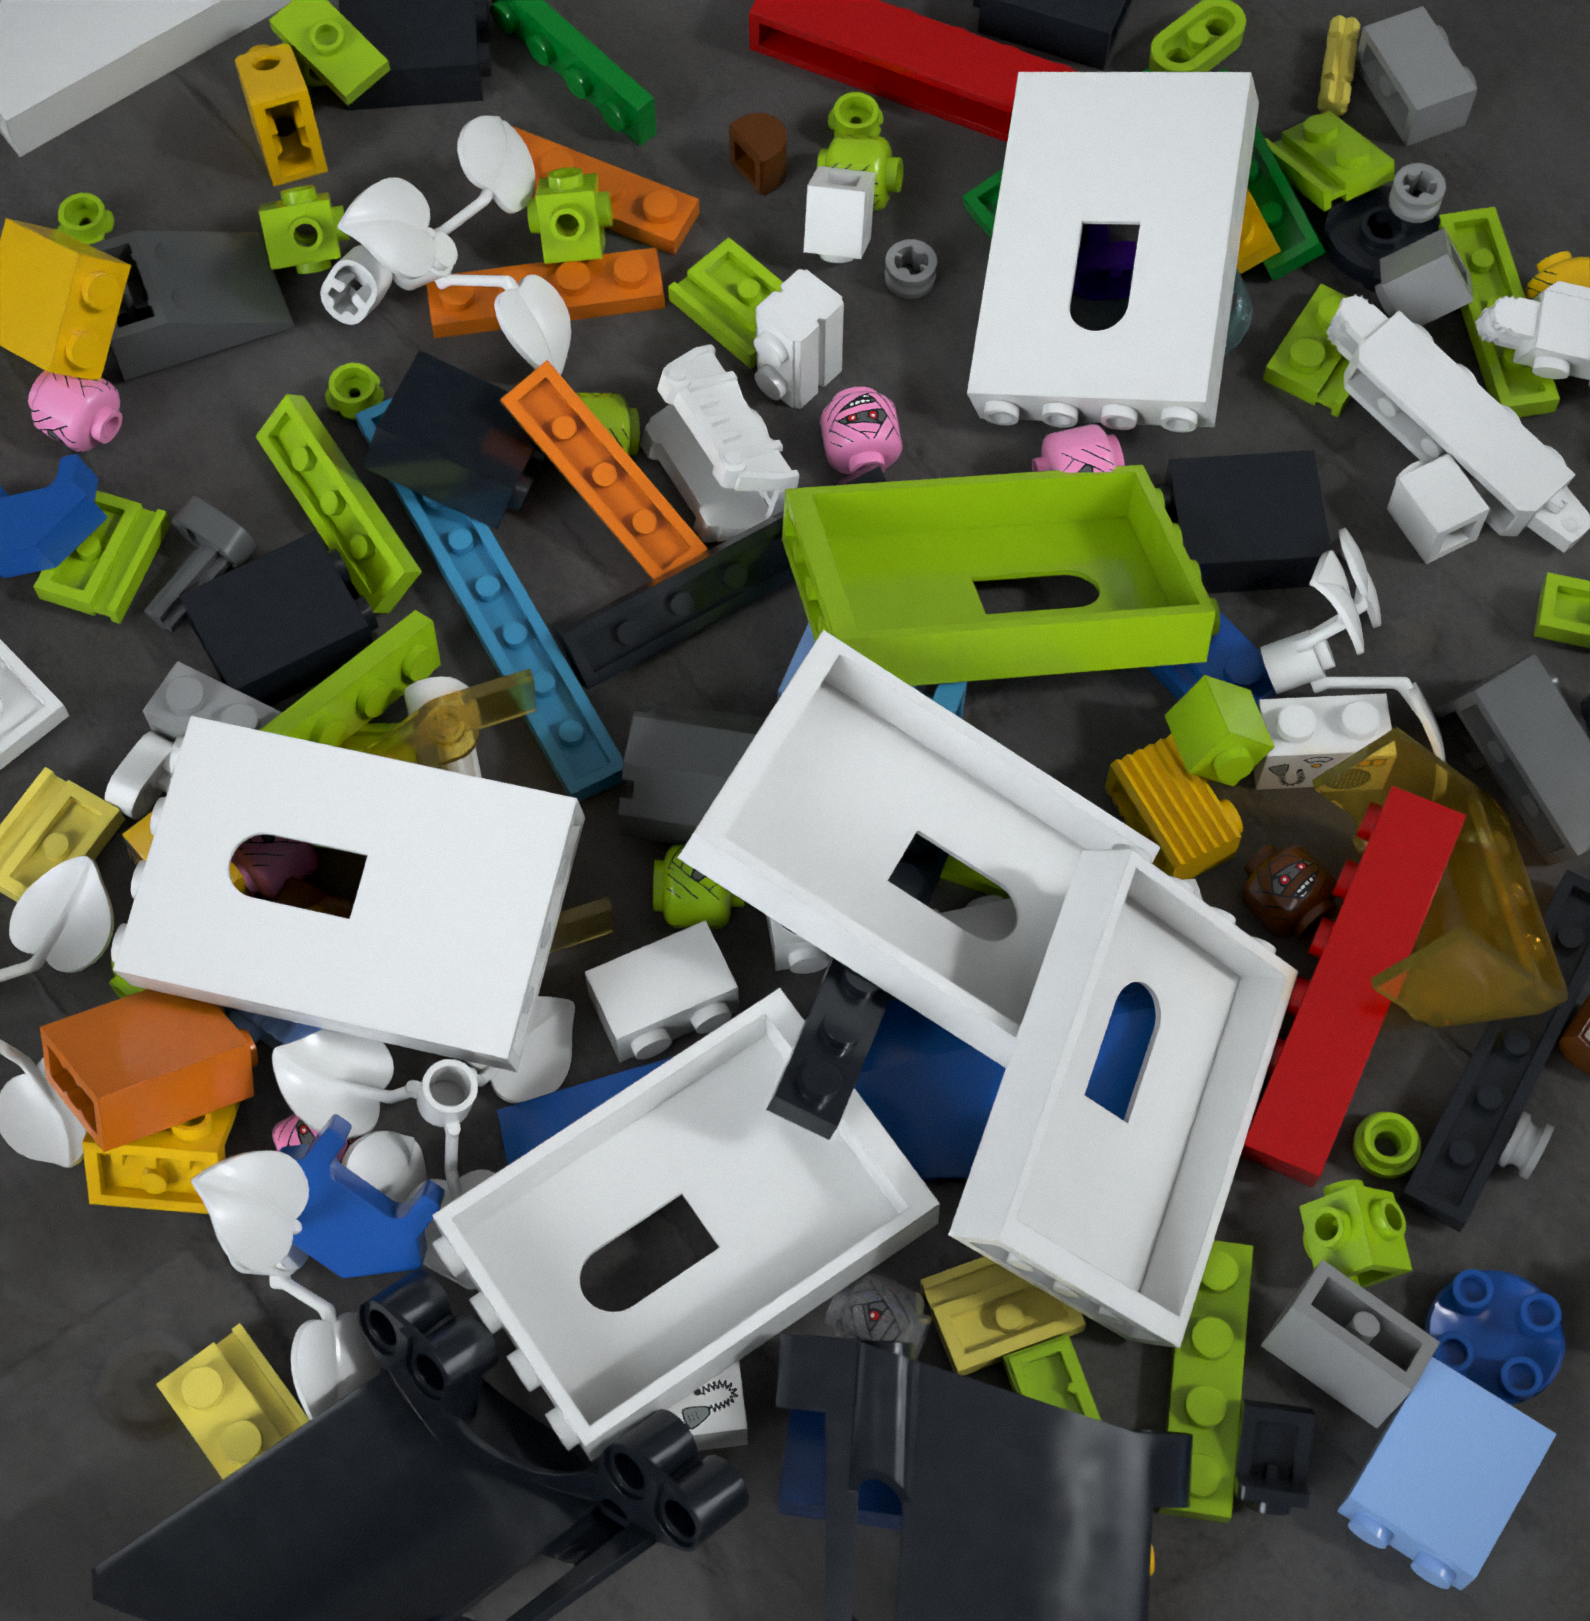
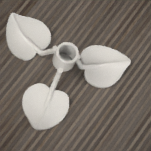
M479 116L469 121L463 127L457 142V152L465 175L475 186L483 189L476 200L442 226L432 229L428 227L430 209L423 194L408 181L390 177L371 185L360 193L344 213L338 224V229L360 242L385 268L392 272L395 283L405 290H415L432 281H435L437 287L441 290L450 286L503 288L505 291L496 297L494 307L497 320L506 338L535 370L548 360L561 375L571 340V321L564 300L550 283L537 275L523 277L517 284L511 276L451 274L458 254L455 243L448 234L487 206L492 198L508 214H514L522 210L531 200L535 189L534 164L529 150L520 135L509 123L501 120L500 116Z
M1346 528L1338 530V537L1331 542V548L1337 551L1348 564L1356 583L1354 601L1350 595L1344 570L1334 551L1324 552L1318 561L1309 584L1320 591L1331 602L1338 614L1310 631L1306 630L1260 647L1269 678L1277 694L1307 683H1311L1314 693L1327 689L1397 690L1420 719L1431 743L1434 754V776L1430 796L1440 793L1446 776L1442 734L1437 720L1417 683H1412L1407 677H1326L1325 670L1336 667L1327 638L1347 629L1356 653L1360 655L1364 653V641L1359 614L1367 610L1373 629L1381 626L1378 596L1373 581L1367 572L1361 551Z
M80 856L62 862L42 875L24 892L12 912L9 937L16 948L34 955L26 962L0 969V982L38 971L45 961L58 971L65 973L78 972L94 964L104 954L113 936L114 912L99 868L93 859L87 856ZM0 1039V1054L19 1065L26 1073L9 1080L1 1090L0 1132L2 1137L16 1152L27 1158L54 1163L66 1168H72L79 1164L84 1158L82 1141L87 1130L46 1080L44 1057L36 1066L29 1056Z
M537 997L518 1073L466 1061L472 1066L469 1067L461 1061L445 1059L434 1063L426 1071L422 1082L410 1080L406 1086L395 1090H385L394 1072L393 1059L385 1044L380 1041L327 1029L319 1030L295 1042L276 1047L272 1054L273 1070L285 1101L306 1125L320 1132L331 1116L338 1114L352 1125L347 1139L360 1137L372 1131L378 1121L380 1102L394 1104L411 1097L417 1099V1107L421 1116L434 1126L444 1127L446 1133L444 1164L446 1180H431L445 1190L441 1210L495 1174L489 1170L481 1169L471 1171L460 1178L458 1176V1139L461 1130L459 1123L468 1115L476 1098L478 1087L484 1086L490 1081L493 1090L500 1098L514 1104L557 1091L568 1074L572 1059V1028L575 1005L573 1001L563 998ZM422 1182L412 1191L407 1201L415 1196L425 1182ZM433 1219L425 1229L428 1249L423 1265L466 1289H477L466 1272L454 1278L432 1245L434 1241L442 1237Z
M372 1131L363 1135L348 1148L342 1160V1165L396 1202H407L412 1191L422 1182L427 1181L426 1165L419 1144L415 1142L414 1137L393 1131ZM263 1150L229 1157L196 1175L191 1182L208 1210L217 1239L224 1252L228 1255L231 1265L241 1273L269 1275L270 1287L272 1289H281L315 1309L321 1316L322 1320H309L298 1328L291 1350V1371L294 1385L303 1409L309 1420H311L380 1373L382 1367L361 1332L357 1312H346L337 1317L335 1307L331 1303L291 1279V1274L300 1269L306 1263L309 1256L292 1244L293 1235L299 1234L302 1231V1224L297 1218L303 1212L309 1197L308 1180L303 1169L295 1159L285 1153Z

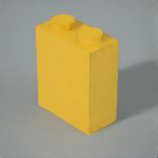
M5 218L0 238V346L47 372L88 380H101L131 265L57 229Z

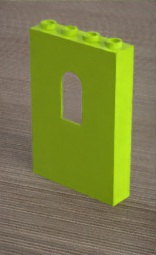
M1143 464L1116 466L1110 472L1067 473L1054 470L785 489L782 542L815 642L822 631L825 630L910 686L1207 662L1211 636L1217 635L1220 629V610L1217 600L1214 597L1208 596L1201 582L1199 565L1196 560H1190L1183 546L1181 529L1177 523L1171 522L1165 510L1163 493L1160 488L1154 487ZM1071 575L1092 583L1097 588L1099 597L1092 604L1083 607L986 614L973 582Z

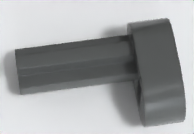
M196 496L190 497L171 521L176 530L197 549L144 610L145 614L166 632L169 630L174 633L187 618L179 595L223 575L227 569L233 570L244 565L258 549V545L252 536L238 523Z

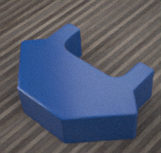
M77 454L64 456L60 459L56 479L45 488L9 495L0 486V576L3 579L56 568L106 520L107 515L94 502L99 478Z
M338 1114L331 1116L311 1143L285 1146L280 1149L279 1152L285 1153L297 1161L303 1169L309 1185L307 1204L297 1218L302 1224V1231L299 1234L293 1235L292 1244L343 1279L409 1271L422 1267L428 1249L425 1229L434 1219L432 1215L441 1208L445 1195L443 1188L433 1181L427 1180L411 1200L396 1202L339 1162L337 1154L345 1145L352 1125Z

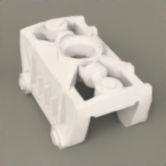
M712 344L695 347L664 367L657 390L669 405L650 418L640 443L648 458L660 461L696 517L693 526L700 539L707 543L727 541L784 511L785 489L797 488L799 482L798 471L791 470L780 454L783 450L780 440H773L769 437L762 417L755 410L751 409L744 400L737 376L733 371L725 372L715 357L716 349Z

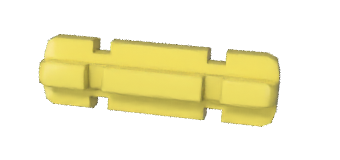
M1338 15L1330 21L1320 83L1321 90L1317 104L1321 113L1331 111L1338 117L1347 112L1352 89L1351 81H1353L1357 39H1359L1360 23L1355 17L1345 18L1342 15Z

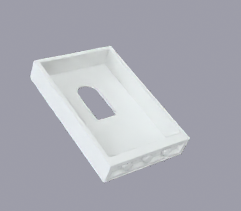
M0 0V133L19 157L281 10L292 0Z
M1251 72L1018 73L967 395L980 418H984L986 421L997 425H1014L1018 420H1037L1060 428L1073 427L1077 422L1102 423L1104 426L1116 430L1133 429L1136 427V424L1161 425L1163 428L1174 432H1191L1196 427H1215L1259 100ZM1083 224L1140 225L1129 304L1125 315L1117 324L1105 330L1091 331L1080 327L1071 317L1070 305Z
M823 630L681 851L678 859L1006 1068L1081 851L1112 849L1115 844H1128L1149 853L1153 862L1160 846ZM915 833L994 882L1009 894L1014 902L1017 914L1016 924L1010 935L997 941L979 939L888 881Z
M191 716L185 735H179L176 738L171 750L170 771L173 775L167 795L157 800L152 812L150 830L154 837L147 860H141L133 873L131 895L134 902L127 924L122 923L118 927L113 938L111 958L115 963L113 971L132 986L518 1073L585 821V815L578 799ZM274 835L367 856L350 919L252 898L242 894L236 889L230 877V862L234 852L244 841L251 837Z
M1115 844L1112 849L1082 850L948 1235L1128 1341L1180 1348L1298 971L1275 955L1276 948L1272 944L1262 939L1251 937L1235 925L1236 919L1230 913L1211 907L1195 896V889L1191 884L1182 879L1168 876L1151 863L1152 857L1149 853L1132 845ZM1138 982L1146 987L1153 998L1156 1019L1123 1121L1084 1094L1116 999L1126 985Z
M780 988L432 1215L442 1237L432 1243L441 1260L454 1278L464 1272L467 1273L479 1293L469 1299L476 1313L492 1335L503 1328L517 1349L507 1356L513 1369L529 1392L541 1385L554 1404L555 1408L546 1413L545 1416L568 1451L580 1444L591 1461L599 1457L606 1447L659 1409H669L938 1224L940 1203L855 1088L851 1093L840 1123L830 1140L766 1110L804 1023L803 1018ZM680 1195H683L719 1248L626 1310L608 1312L590 1304L584 1297L580 1287L581 1271L588 1258Z

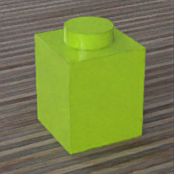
M1204 675L1164 715L1187 772L1234 787L1241 779L1250 774L1253 768L1275 748L1251 690Z

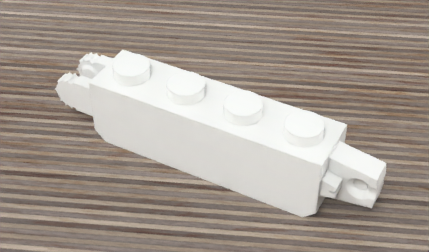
M1558 281L1531 300L1521 297L1515 299L1513 295L1509 298L1506 295L1503 298L1497 299L1494 306L1492 305L1481 311L1482 314L1474 322L1477 325V336H1481L1482 341L1487 340L1488 343L1493 341L1495 345L1515 349L1513 363L1533 367L1532 372L1535 375L1549 379H1564L1568 376L1590 380V288Z
M1355 294L1354 296L1342 299L1340 308H1338L1335 316L1332 318L1331 325L1326 334L1329 336L1327 340L1332 342L1331 345H1336V350L1350 362L1344 372V389L1419 460H1425L1429 463L1449 453L1490 508L1485 522L1500 536H1518L1528 527L1563 553L1577 543L1590 528V514L1567 487L1576 474L1566 466L1562 456L1552 447L1542 444L1528 431L1511 408L1499 404L1478 384L1475 376L1468 368L1455 363L1434 343L1429 332L1421 325L1412 323L1400 311L1389 319L1374 304H1369L1368 299H1363V296L1358 297Z

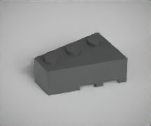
M1534 653L1481 680L1432 712L1439 728L1447 724L1470 751L1463 756L1462 761L1475 775L1482 769H1485L1507 795L1499 805L1551 866L1578 857L1590 849V731L1582 721L1575 718L1563 699L1561 685L1554 672L1546 665H1543Z

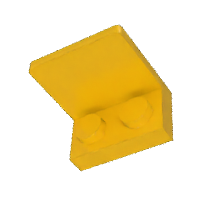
M241 1101L107 1152H103L86 1131L82 1145L89 1204L209 1214L191 1181L202 1171L226 1159L225 1144Z

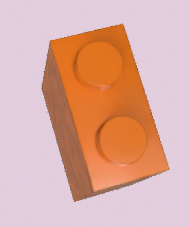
M146 989L40 1026L46 1080L103 1152L254 1096L252 1068L258 1064V1053L255 1043L246 1029H238L226 1016L223 1006Z

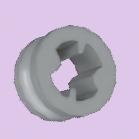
M1411 163L1403 166L1396 173L1388 198L1391 210L1402 220L1411 223H1423L1432 219L1439 211L1446 190L1445 178L1440 171L1427 164ZM1416 188L1425 191L1418 198L1410 195Z
M909 239L895 243L888 250L885 257V284L889 290L896 296L905 299H918L927 295L933 289L936 282L937 255L932 247L923 241ZM912 264V267L920 271V273L910 275L908 269L902 268V265Z
M1523 1111L1516 1121L1496 1164L1503 1168L1508 1164L1515 1165L1519 1169V1176L1527 1180L1544 1152L1555 1127L1547 1123L1542 1127L1535 1126L1531 1122V1115Z

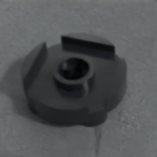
M1384 185L1348 201L1341 197L1332 200L1331 209L1328 211L1321 238V244L1333 264L1345 275L1362 282L1366 289L1375 293V285L1381 283L1380 259L1439 231L1438 227L1440 224L1439 213L1423 223H1411L1396 216L1391 210L1388 200L1392 186ZM1416 188L1410 195L1418 198L1423 192ZM1374 226L1378 230L1389 227L1393 230L1391 239L1375 237L1371 234L1370 227Z

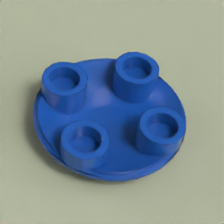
M1465 1270L1438 1293L1427 1314L1425 1332L1440 1342L1432 1357L1509 1405L1525 1402L1544 1391L1556 1377L1565 1353V1333L1561 1321L1562 1312L1558 1302L1549 1294L1543 1293L1533 1283L1512 1273L1498 1270Z

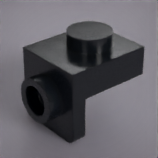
M1242 1399L1234 1490L1238 1499L1247 1500V1507L1249 1509L1269 1515L1289 1514L1290 1507L1308 1508L1310 1492L1306 1482L1315 1422V1413L1312 1408Z

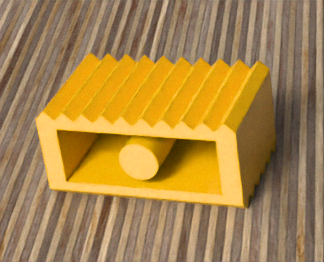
M1172 733L1166 739L1160 738L1155 744H1148L1144 749H1138L1133 754H1127L1121 760L1116 759L1110 764L1105 785L1107 795L1111 796L1113 804L1118 807L1119 813L1124 817L1127 826L1160 846L1152 862L1153 865L1168 876L1183 880L1192 879L1235 858L1242 837L1240 834L1243 832L1242 821L1236 808L1228 799L1218 800L1207 783L1210 779L1187 772Z

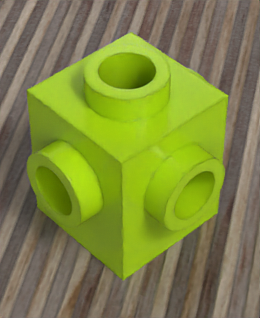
M567 167L550 171L546 178H539L535 198H531L527 203V215L531 234L540 233L544 263L602 259L606 242L604 227H613V212L610 192L599 191L597 173L583 174L580 168Z
M314 185L293 187L280 191L282 200L260 204L259 215L271 270L296 266L298 274L315 273L330 269L332 267L331 259L341 258L339 242L350 240V237L338 229V224L345 212L343 205L332 207L329 192L316 194ZM301 224H310L316 231L306 236L300 234L296 228Z
M1358 1179L1344 1180L1326 1186L1323 1189L1324 1197L1299 1206L1305 1229L1303 1232V1244L1306 1253L1312 1260L1314 1269L1323 1259L1362 1288H1367L1413 1271L1404 1238L1406 1231L1405 1218L1401 1208L1395 1202L1393 1192L1365 1187L1363 1181Z

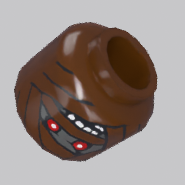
M1273 844L1268 845L1257 852L1244 867V871L1249 877L1242 888V901L1276 938L1286 939L1295 936L1299 941H1303L1316 933L1322 917L1331 919L1338 910V905L1334 902L1336 896L1332 895L1337 883L1336 879L1303 845L1292 844L1279 850Z

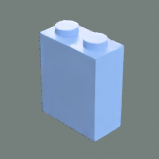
M1431 1357L1414 1389L1398 1406L1337 1512L1350 1520L1348 1524L1349 1529L1363 1541L1381 1549H1385L1387 1545H1390L1412 1559L1413 1561L1410 1565L1412 1570L1427 1582L1442 1589H1449L1452 1585L1461 1591L1477 1577L1557 1434L1444 1363Z

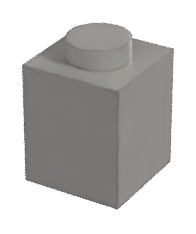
M1445 228L1380 259L1381 283L1375 285L1379 301L1389 317L1400 311L1412 323L1423 326L1474 301L1471 275Z

